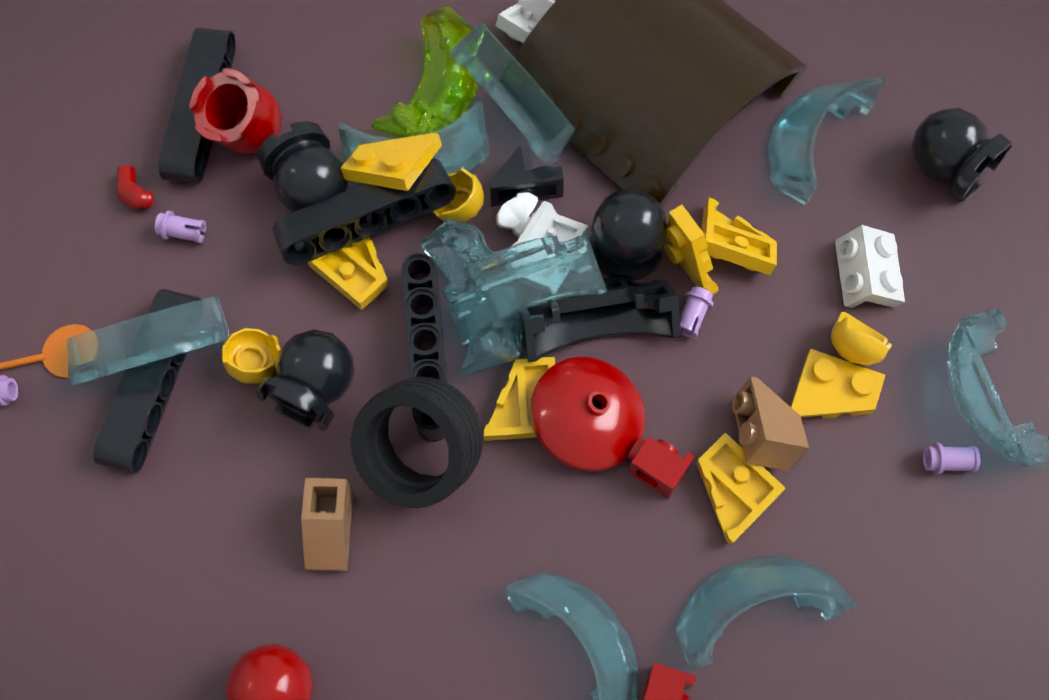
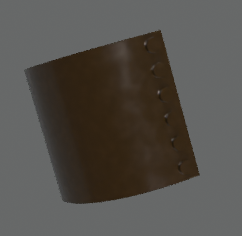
M557 0L527 36L500 79L499 84L623 190H641L655 197L661 207H663L678 187V182L687 170L737 114L770 86L779 94L786 95L807 65L722 0Z

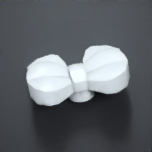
M518 193L515 198L507 201L499 209L496 215L497 225L500 228L512 230L519 239L528 225L529 215L534 210L538 197L531 193Z

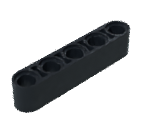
M196 28L193 32L159 156L158 169L163 180L201 183L203 180L213 142L196 131L194 126L197 125L194 121V112L190 110L189 104L193 90L205 76L211 78L217 73L223 72L222 69L224 68L232 69L236 52V39L233 31Z
M432 158L408 191L363 184L281 217L274 223L272 230L284 261L290 265H301L448 205L455 198L456 188L441 161Z
M414 253L408 256L402 264L410 378L435 377L442 382L448 383L440 289L436 265L431 256L425 253ZM417 273L429 274L422 280L413 279V276ZM423 306L432 308L425 315L415 313L418 308ZM432 341L435 343V346L428 351L417 349L422 342ZM412 407V414L418 434L423 439L437 442L445 438L443 431L437 424L431 426L422 422L427 414Z
M160 289L157 292L97 438L93 453L96 464L134 474L142 469L202 314L201 298L167 289Z

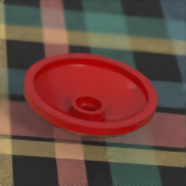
M573 357L554 364L542 375L533 390L530 402V417L534 432L545 450L556 460L568 467L587 472H598L614 468L628 458L627 456L636 441L643 437L645 410L641 396L633 382L621 370L606 361L592 357ZM592 399L598 400L602 405V409L595 408L592 404Z

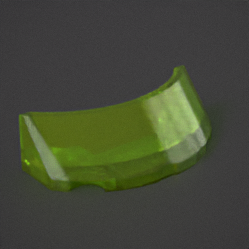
M448 5L423 16L420 22L424 35L425 61L421 81L414 96L407 105L401 102L394 104L389 114L373 121L372 129L402 137L429 133H439L440 135L454 128L469 111L471 101L476 95L479 79V62L473 59L471 47L472 42L476 39L472 27Z

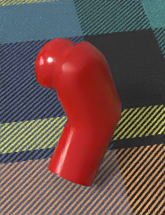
M129 165L119 166L117 168V196L120 202L135 210L139 208L149 210L152 208L154 194L150 190H143L142 187L136 185V169Z

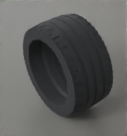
M431 377L406 379L382 390L372 397L360 410L351 430V455L359 476L368 485V488L374 491V494L379 495L381 499H385L388 503H393L403 508H424L449 497L469 479L478 465L483 450L482 441L484 437L482 435L481 421L470 400L460 390L454 388L453 385ZM396 407H413L430 416L443 431L449 450L448 467L442 475L419 474L407 467L396 455L388 436L389 418Z

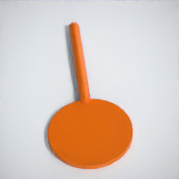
M79 324L66 325L55 330L47 338L42 353L1 362L0 370L43 361L47 370L57 377L64 379L80 377L90 371L97 363L101 350L100 341L97 335L86 326Z

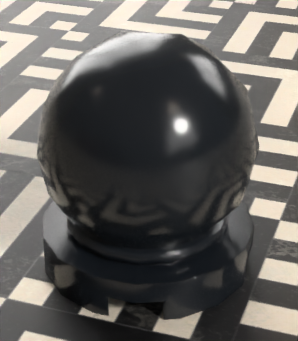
M951 108L929 114L915 130L911 146L914 159L924 174L938 181H952L953 185L949 193L964 202L982 186L976 180L989 167L995 171L1011 150L1012 142L1002 134H998L992 139L988 138L986 126L976 115L961 108Z
M309 121L290 124L292 131L284 133L277 139L274 133L271 134L261 144L257 153V159L264 175L273 180L277 199L291 213L343 193L348 185V180L344 179L340 169L343 163L330 150V140L318 123Z
M619 190L603 200L594 213L590 240L592 261L600 272L610 278L637 277L636 280H639L656 269L662 258L667 235L666 229L668 228L665 212L656 198L641 190Z
M313 329L295 334L279 350L274 365L276 378L264 377L255 394L261 401H265L268 396L278 404L274 410L281 415L306 427H310L313 421L318 422V428L321 431H325L334 417L333 411L327 405L339 400L351 386L355 370L353 356L344 342L333 333Z

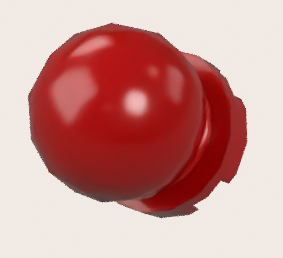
M224 68L222 69L223 72L217 73L211 78L207 76L202 78L193 90L189 107L194 112V121L197 125L194 127L203 137L214 143L222 144L233 152L255 154L258 153L261 144L271 134L274 133L276 138L279 136L283 118L279 103L271 92L263 86L257 85L238 70Z
M279 644L261 645L243 653L230 669L225 685L227 700H311L314 689L309 665L291 647Z

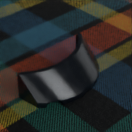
M618 277L574 282L559 286L554 294L547 291L541 292V299L524 301L517 306L528 363L535 362L560 348L597 338L623 335L681 337L679 295L667 281L662 280L636 282L633 277Z

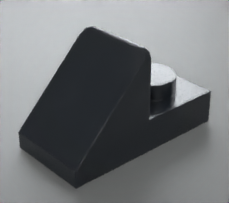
M519 147L489 182L491 207L504 205L507 201L515 198L518 193H531L538 197V200L563 197L564 177L562 166L552 168L549 166H539L533 170L525 171L522 150Z

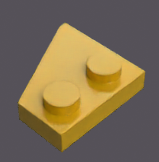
M439 133L361 144L340 168L343 177L348 181L408 191L441 148L442 143Z
M709 197L703 208L702 232L705 235L709 256L770 276L777 265V241L762 231L753 228L749 222L740 216H737L732 221L716 210L719 202Z
M680 205L669 212L666 243L664 245L665 252L675 265L678 263L681 265L696 287L704 288L714 295L719 289L718 285L707 274V272L713 269L707 251L705 235L684 206Z
M370 237L308 262V266L361 311L388 287L386 274L382 264L379 263L376 249Z
M810 349L807 353L790 407L801 418L822 416V419L835 418L842 414H850L852 416L869 415L876 409L886 375Z
M544 357L529 363L528 359L515 360L508 375V382L496 402L497 406L489 424H486L484 429L485 441L537 438L530 417L531 397L539 379L555 364V357Z
M724 433L696 463L725 540L730 546L786 489L763 466L747 464L743 448L727 433Z

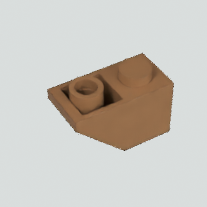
M750 376L743 387L735 393L732 400V411L736 416L739 443L742 445L745 461L747 464L789 471L809 449L801 416L759 378Z
M305 478L301 525L306 571H348L354 491L347 479Z

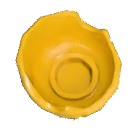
M461 168L458 173L448 174L456 188L455 198L448 205L433 211L439 219L449 224L466 223L478 214L484 202V191L477 177Z
M841 312L831 332V341L834 348L841 357L850 363L866 366L879 363L884 360L892 346L891 343H888L886 346L888 339L884 335L846 312Z
M244 328L232 333L222 346V362L225 370L230 376L246 384H259L264 377H272L275 374L274 365L280 350L278 339L275 335H268L260 329Z

